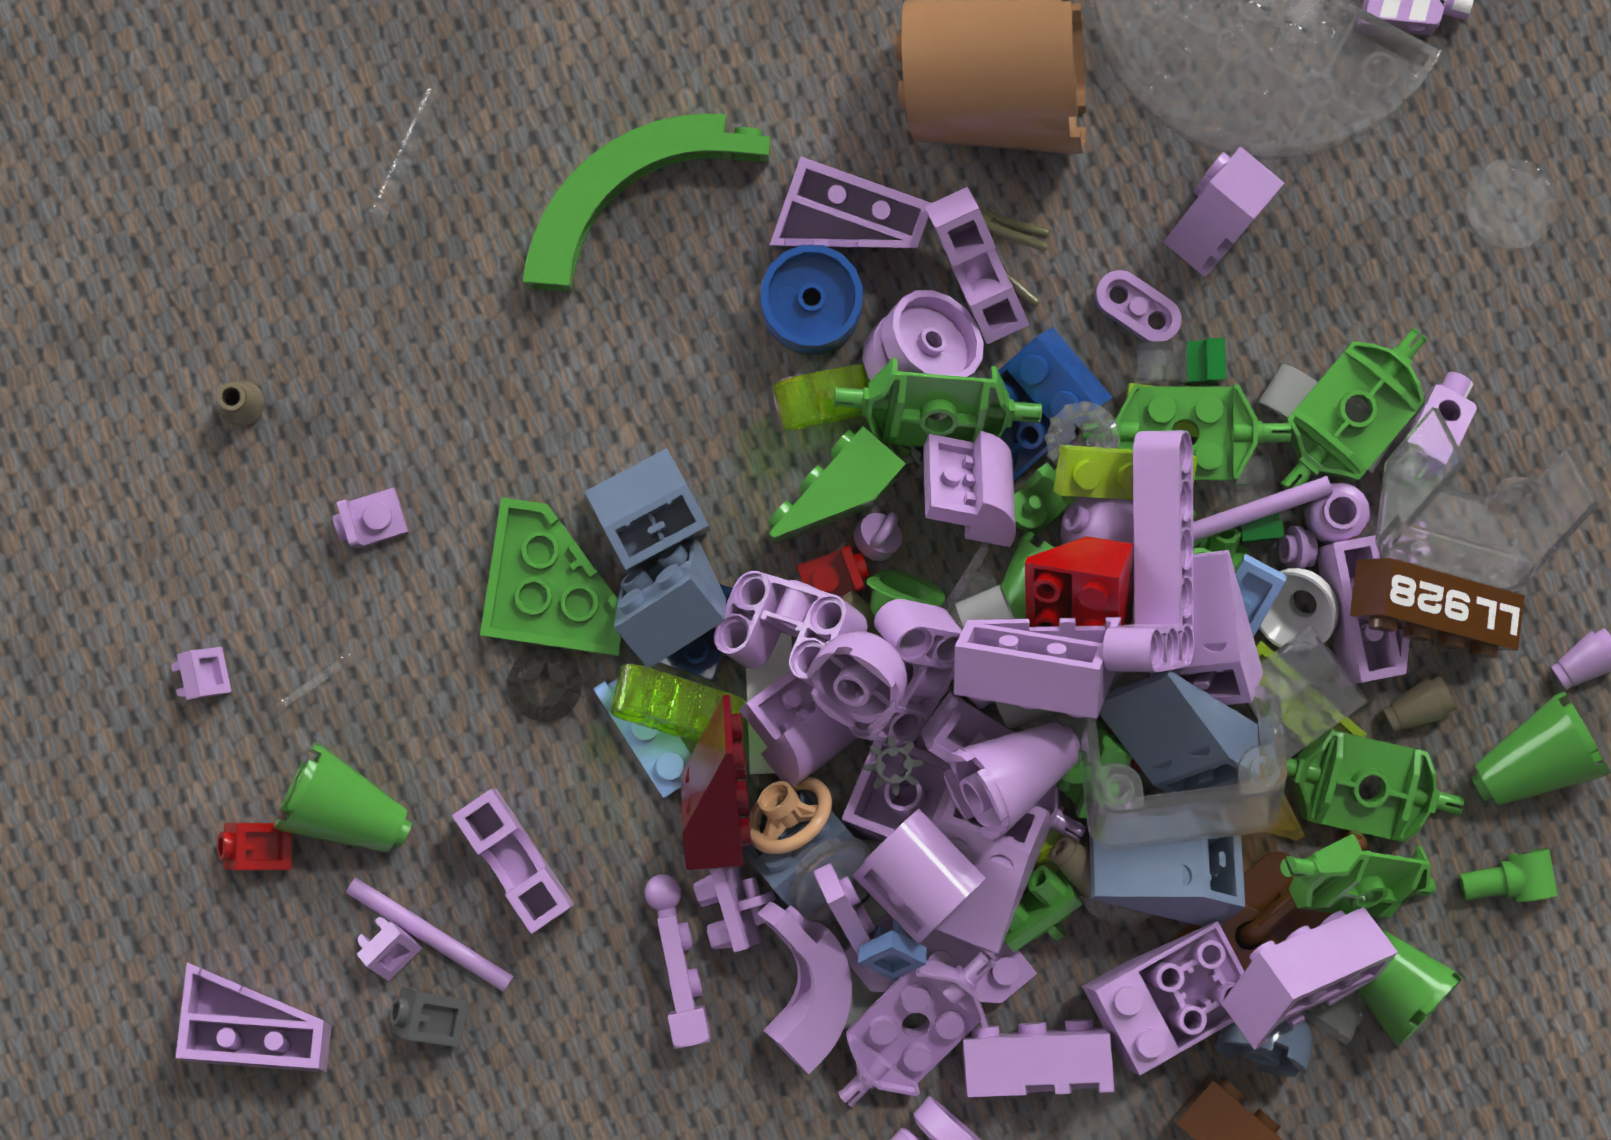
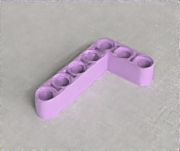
M1186 430L1139 431L1135 436L1133 444L1134 624L1109 627L1106 630L1102 651L1104 665L1107 671L1162 672L1184 668L1191 664L1194 654L1192 441L1189 432Z

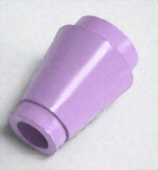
M1605 628L1596 633L1591 630L1562 656L1556 664L1550 667L1565 690L1611 672V635Z

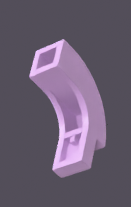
M770 900L757 914L792 952L797 965V984L787 1006L763 1031L796 1065L807 1074H810L832 1050L846 1024L852 998L850 967L842 946L828 928L814 919L808 922L791 905L784 910Z

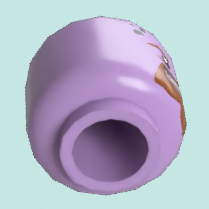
M1344 482L1330 483L1333 494L1307 502L1304 511L1305 524L1308 530L1316 536V539L1322 543L1332 544L1355 539L1361 535L1368 525L1370 518L1369 503L1364 494L1355 486Z

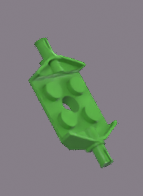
M1411 328L1397 347L1392 348V350L1376 344L1355 341L1346 347V350L1291 415L1283 421V423L1291 424V431L1287 433H1291V443L1298 458V464L1280 483L1284 489H1287L1297 477L1299 479L1291 488L1305 484L1311 476H1316L1317 474L1351 482L1358 481L1425 403L1420 382L1410 366L1413 362L1411 360L1412 357L1428 341L1422 334L1409 347L1420 331ZM1358 397L1367 403L1369 416L1366 421L1361 423L1354 422L1347 417L1345 404L1349 398Z
M892 358L868 383V387L851 389L835 386L833 395V407L861 408V416L867 417L872 434L885 444L923 446L929 434L975 442L980 431L988 432L1000 438L1006 427L1011 428L1012 421L1036 422L1040 424L1042 417L1041 403L1014 402V399H1009V393L996 366H991V379L901 372L898 371L897 358ZM934 413L947 414L943 420L928 418V416Z
M1134 384L1115 420H1110V423L1082 422V432H1100L1082 433V442H1110V445H1115L1117 449H1133L1134 439L1139 431H1171L1178 422H1190L1198 431V439L1192 445L1193 455L1198 457L1194 480L1237 481L1256 446H1261L1262 442L1290 443L1291 433H1272L1290 432L1291 424L1262 423V421H1258L1239 384H1234L1233 387L1139 386V384Z
M1326 726L1318 732L1298 757L1292 759L1268 753L1265 760L1274 764L1264 762L1265 773L1287 776L1293 781L1302 818L1310 822L1350 831L1356 830L1364 834L1405 842L1420 831L1430 813H1435L1436 810L1452 813L1457 816L1462 813V808L1447 804V802L1464 806L1463 796L1443 793L1436 789V774L1427 751L1418 747L1414 749L1339 732ZM1370 775L1377 776L1380 781L1378 793L1371 799H1362L1359 794L1361 781Z
M1353 834L1304 859L1286 856L1287 860L1283 859L1280 865L1284 876L1294 877L1289 891L1298 909L1327 913L1343 911L1346 915L1364 907L1372 918H1390L1401 904L1414 894L1430 897V893L1434 894L1436 890V883L1430 877L1431 865L1421 845L1415 847L1416 850L1412 858L1362 851Z

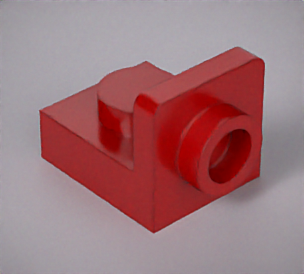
M850 545L796 565L802 583L837 595L840 598L851 590H854L857 594L864 592L863 581L870 578L862 553L853 554Z
M225 823L224 832H220L218 836V858L224 861L225 870H291L292 834L274 828L275 823Z

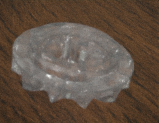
M1087 401L1064 405V408L1056 416L1050 418L1051 424L1048 433L1044 436L1048 449L1047 456L1056 467L1060 445H1070V441L1076 438L1074 424L1085 432L1094 431L1086 439L1087 447L1118 449L1119 430L1113 416L1102 406Z

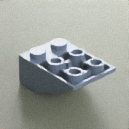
M1170 670L1156 672L1149 678L1128 686H1119L1112 692L1107 693L1099 712L1101 717L1151 783L1180 801L1184 802L1259 776L1258 724L1179 677L1176 673Z
M1094 811L1092 818H1089L1092 900L1202 927L1215 921L1222 925L1245 908L1240 822L1203 812Z

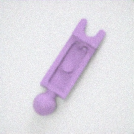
M659 874L647 882L644 889V897L647 904L652 909L657 910L658 914L657 921L675 1011L670 1012L668 1015L673 1046L674 1049L710 1042L711 1033L705 1005L696 1006L694 997L703 996L698 968H688L685 951L693 949L688 921L679 923L678 913H676L675 906L681 898V887L674 877L667 874Z

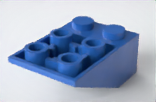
M1053 327L1036 336L998 370L1009 393V399H1014V402L1042 404L1040 424L1036 422L1012 421L1011 428L1006 427L1000 437L1009 447L1012 454L1013 481L1113 398Z

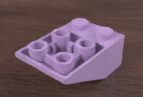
M1229 550L1194 554L1193 659L1188 667L1170 670L1225 705L1252 703L1263 675Z
M950 797L938 829L986 879L935 931L998 955L1051 827L1048 810L1034 805L1006 834L991 840L977 832L983 826L975 817L967 821Z
M1215 921L1122 963L1083 985L1082 988L1102 1026L1110 1033L1111 1043L1125 1069L1137 1075H1142L1234 1022L1221 1003L1243 975L1244 970L1219 922Z

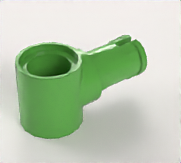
M1549 848L1530 850V853L1509 854L1507 855L1508 860L1501 861L1499 867L1459 874L1462 896L1465 901L1497 895H1506L1507 898L1515 897L1516 902L1534 901L1558 896Z

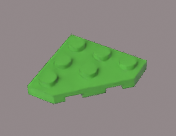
M501 497L480 636L620 656L622 637L614 629L618 598L550 506L545 503Z

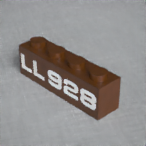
M1393 558L1357 559L1350 616L1369 621L1368 628L1372 630L1397 632L1398 629H1402L1403 638L1418 641H1431L1432 638H1436V646L1441 648L1463 650L1467 646L1470 647L1469 655L1483 658H1498V651H1518L1525 595Z

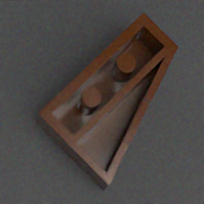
M1207 1076L1171 1118L1194 1140H1282L1275 1134L1281 1126L1260 1108L1253 1115L1239 1102L1245 1095L1224 1077L1216 1083Z

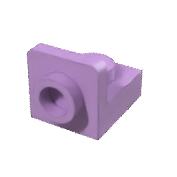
M394 487L352 501L345 499L337 502L339 514L333 515V521L341 542L348 540L350 547L354 549L409 533L397 491Z

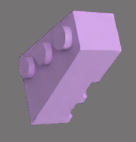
M1241 146L1232 157L1223 152L1205 173L1206 175L1193 191L1198 198L1163 242L1204 277L1211 272L1284 185L1282 180Z
M1421 527L1336 542L1318 548L1317 564L1320 576L1330 585L1339 604L1338 624L1332 636L1343 686L1403 675L1407 672L1410 639L1402 637L1403 630L1383 632L1369 629V621L1350 616L1357 559L1393 558L1414 564L1416 542L1420 541Z
M187 962L175 1058L191 1063L327 1073L332 1025Z

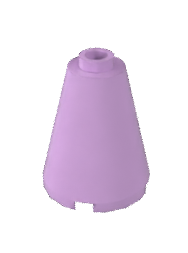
M1050 722L954 750L944 758V762H950L951 766L950 769L943 772L944 779L951 798L965 820L967 821L975 817L983 826L977 832L981 836L993 840L1006 834L1078 763L1080 742L1070 727H1063L1057 722Z

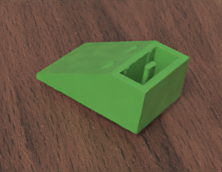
M864 426L856 434L848 430L831 449L832 453L830 456L833 458V461L825 470L817 465L802 481L800 491L803 495L795 504L792 505L786 500L768 521L770 523L769 526L772 528L769 532L770 541L777 544L872 508L900 477L906 463Z

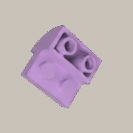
M984 431L979 432L975 442L929 434L923 445L925 518L964 525L965 539L1011 547L1016 535L1012 454L1009 447L997 436Z
M790 670L745 703L739 711L767 745L768 748L761 753L762 757L781 781L788 782L794 788L846 749L858 737L854 736L848 726L828 716L814 702L811 695L813 687L795 676Z
M919 808L893 831L852 875L918 945L986 879Z

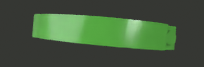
M701 113L654 121L610 141L590 155L570 174L545 209L534 232L526 258L523 277L524 285L528 289L573 292L577 261L590 229L607 205L638 179L666 166L691 160L725 159L769 163L770 136H762V130L751 127H737L734 129V133H726V114Z

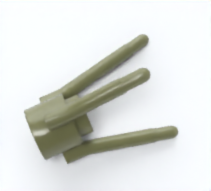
M984 208L982 209V216L994 243L997 237L1000 236L1040 251L1048 249L1047 243L1020 232L1047 237L1050 234L1049 229L1000 216ZM1006 272L1015 292L1032 306H1039L1040 300Z

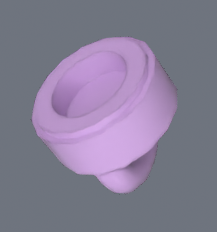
M891 512L887 516L881 513L868 514L856 526L854 542L864 556L872 560L884 561L889 559L900 548L902 533L897 525L899 516L896 512Z

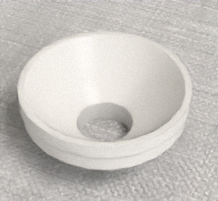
M1301 568L1281 570L1279 572L1287 575L1286 583L1259 629L1270 642L1281 649L1301 653L1315 650L1332 636L1338 624L1339 604L1336 595L1330 585L1321 576L1312 571ZM1304 590L1314 596L1317 604L1314 613H1304L1295 606L1293 596L1296 591Z

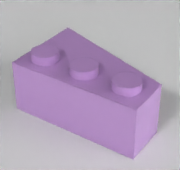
M800 156L770 246L798 247L801 245H824L826 247L918 249L929 220L925 206L931 204V202Z
M1107 617L1105 626H1076L1075 618H1060L1059 626L1029 627V619L967 620L955 644L954 695L971 697L977 701H995L1019 705L1024 709H1043L1066 713L1072 717L1097 719L1116 673L1107 671L1104 665L1103 639L1109 627L1121 626V617Z
M1364 907L1346 915L1343 911H1338L1326 918L1316 928L1310 929L1309 926H1303L1277 945L1274 941H1268L1259 946L1249 957L1252 961L1221 1004L1255 1050L1267 1043L1268 1036L1277 1025L1287 1021L1291 1028L1305 1020L1304 1015L1301 1013L1302 1011L1324 1001L1328 1006H1331L1377 979L1398 951Z
M1093 1019L1065 1020V1029L1053 1030L1046 1029V1022L1018 1024V1032L999 1033V1025H988L986 1029L982 1026H976L971 1030L970 1036H965L961 1040L965 1093L967 1097L1027 1095L1031 1092L1055 1091V1094H1070L1072 1089L1099 1088L1100 1093L1115 1092L1110 1033L1102 1026L1094 1027Z

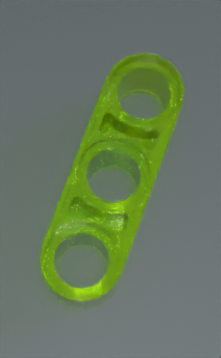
M864 363L803 374L774 383L772 388L784 431L861 417V408L833 407V395L835 386L851 389L868 387V383L871 380L867 376Z
M624 664L620 667L610 713L622 720L698 743L723 695H730L732 714L741 713L739 709L747 702L739 696L649 667ZM741 714V716H742V726H743L744 716Z

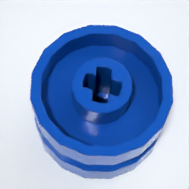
M801 245L785 251L769 266L761 283V312L768 332L782 347L798 354L821 355L835 350L853 335L861 318L863 286L856 268L840 252L824 245ZM810 292L819 294L820 302L815 306H809L803 301V299L809 297Z

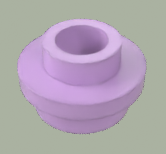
M1290 526L1284 535L1285 537L1279 540L1278 552L1280 560L1286 564L1288 569H1305V567L1314 566L1318 555L1316 536L1310 530H1304L1301 526Z

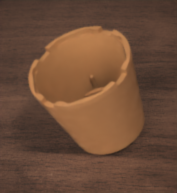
M1071 0L904 1L901 33H896L895 35L896 57L898 62L902 61L903 81L898 83L900 109H906L909 129L914 141L1066 154L1085 153L1086 127H1077L1078 113H1087L1081 3L1072 4Z

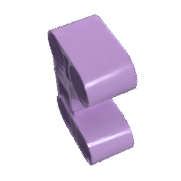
M750 571L743 574L735 583L726 603L725 621L716 626L714 642L718 650L746 668L755 669L768 661L781 633L797 637L790 653L789 666L795 676L814 688L811 677L807 680V671L820 649L828 641L840 634L853 631L867 632L868 626L864 615L837 595L818 590L796 580L788 581L760 571Z
M895 599L880 608L875 616L874 625L882 638L888 641L900 653L907 674L906 692L888 723L876 729H868L871 723L864 724L861 722H856L854 727H848L854 736L861 739L887 743L888 736H893L896 745H905L920 737V731L926 725L940 699L949 688L950 682L954 677L955 644L962 629L948 611L942 607L905 599Z

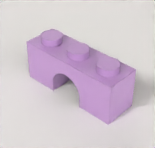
M968 187L925 206L986 344H990L1029 326L1016 292L995 250L996 246L982 213Z
M490 789L452 815L476 853L486 860L506 891L505 896L531 934L575 905L498 789Z

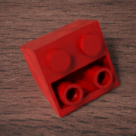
M1086 536L1027 557L1025 561L1026 619H1029L1030 623L1029 627L1059 626L1060 618H1075L1076 626H1105L1107 617H1121V626L1131 625L1133 620L1134 544Z

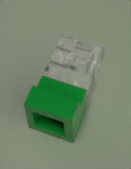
M1206 338L1199 341L1177 342L1157 341L1136 345L1137 382L1140 384H1166V386L1221 385L1226 380L1225 338Z
M1269 455L1251 456L1239 479L1231 481L1232 491H1230L1232 508L1276 494L1273 466ZM1279 512L1235 527V529L1242 533L1239 544L1276 541L1285 537L1282 518H1279Z

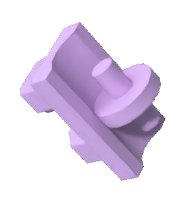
M741 866L710 870L711 875L694 883L693 887L696 898L701 907L719 902L724 920L707 925V935L712 949L733 947L735 953L763 942L758 925L765 922L757 913L770 900H777L774 891L761 894L756 877L744 880Z

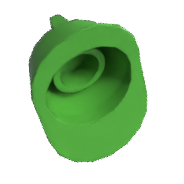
M893 569L881 570L867 579V584L873 588L870 609L874 617L882 606L895 599H905L939 607L945 601V594L935 584L903 571Z

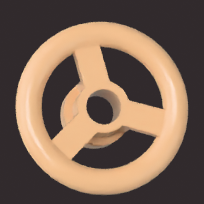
M810 776L794 788L786 781H777L767 786L761 792L750 811V816H748L750 818L751 844L759 851L767 854H784L806 845L823 829L830 816L832 797L828 787L819 779ZM808 790L813 792L817 796L818 805L802 803L795 791ZM765 814L767 816L766 827L761 833L760 825ZM810 821L798 833L788 838L777 840L786 828L793 827L798 822Z

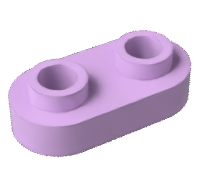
M1124 270L1109 272L1100 280L1096 287L1095 301L1099 310L1146 343L1153 345L1164 344L1170 341L1179 331L1181 313L1178 306L1132 273ZM1114 288L1123 289L1126 293V301L1121 304L1114 303L1110 299V291ZM1151 314H1160L1164 318L1165 325L1162 329L1156 330L1150 327L1148 317Z

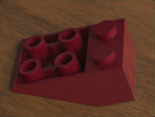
M730 695L722 696L681 773L682 836L686 870L743 866V846H752L750 818H741V816H750L748 788L746 780L738 781L739 779H747L745 751H743L741 713L732 714Z

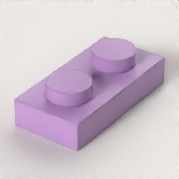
M829 863L813 872L830 909L857 956H859V946L871 940L869 933L875 931L876 927L864 904L857 908L854 906L861 901L850 878L846 876L839 879L833 866Z

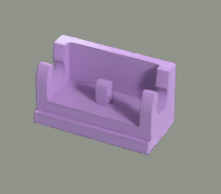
M951 691L920 731L928 751L943 760L945 756L951 754L956 749L1015 733L1012 729L1008 730L1004 724L959 696L954 695Z

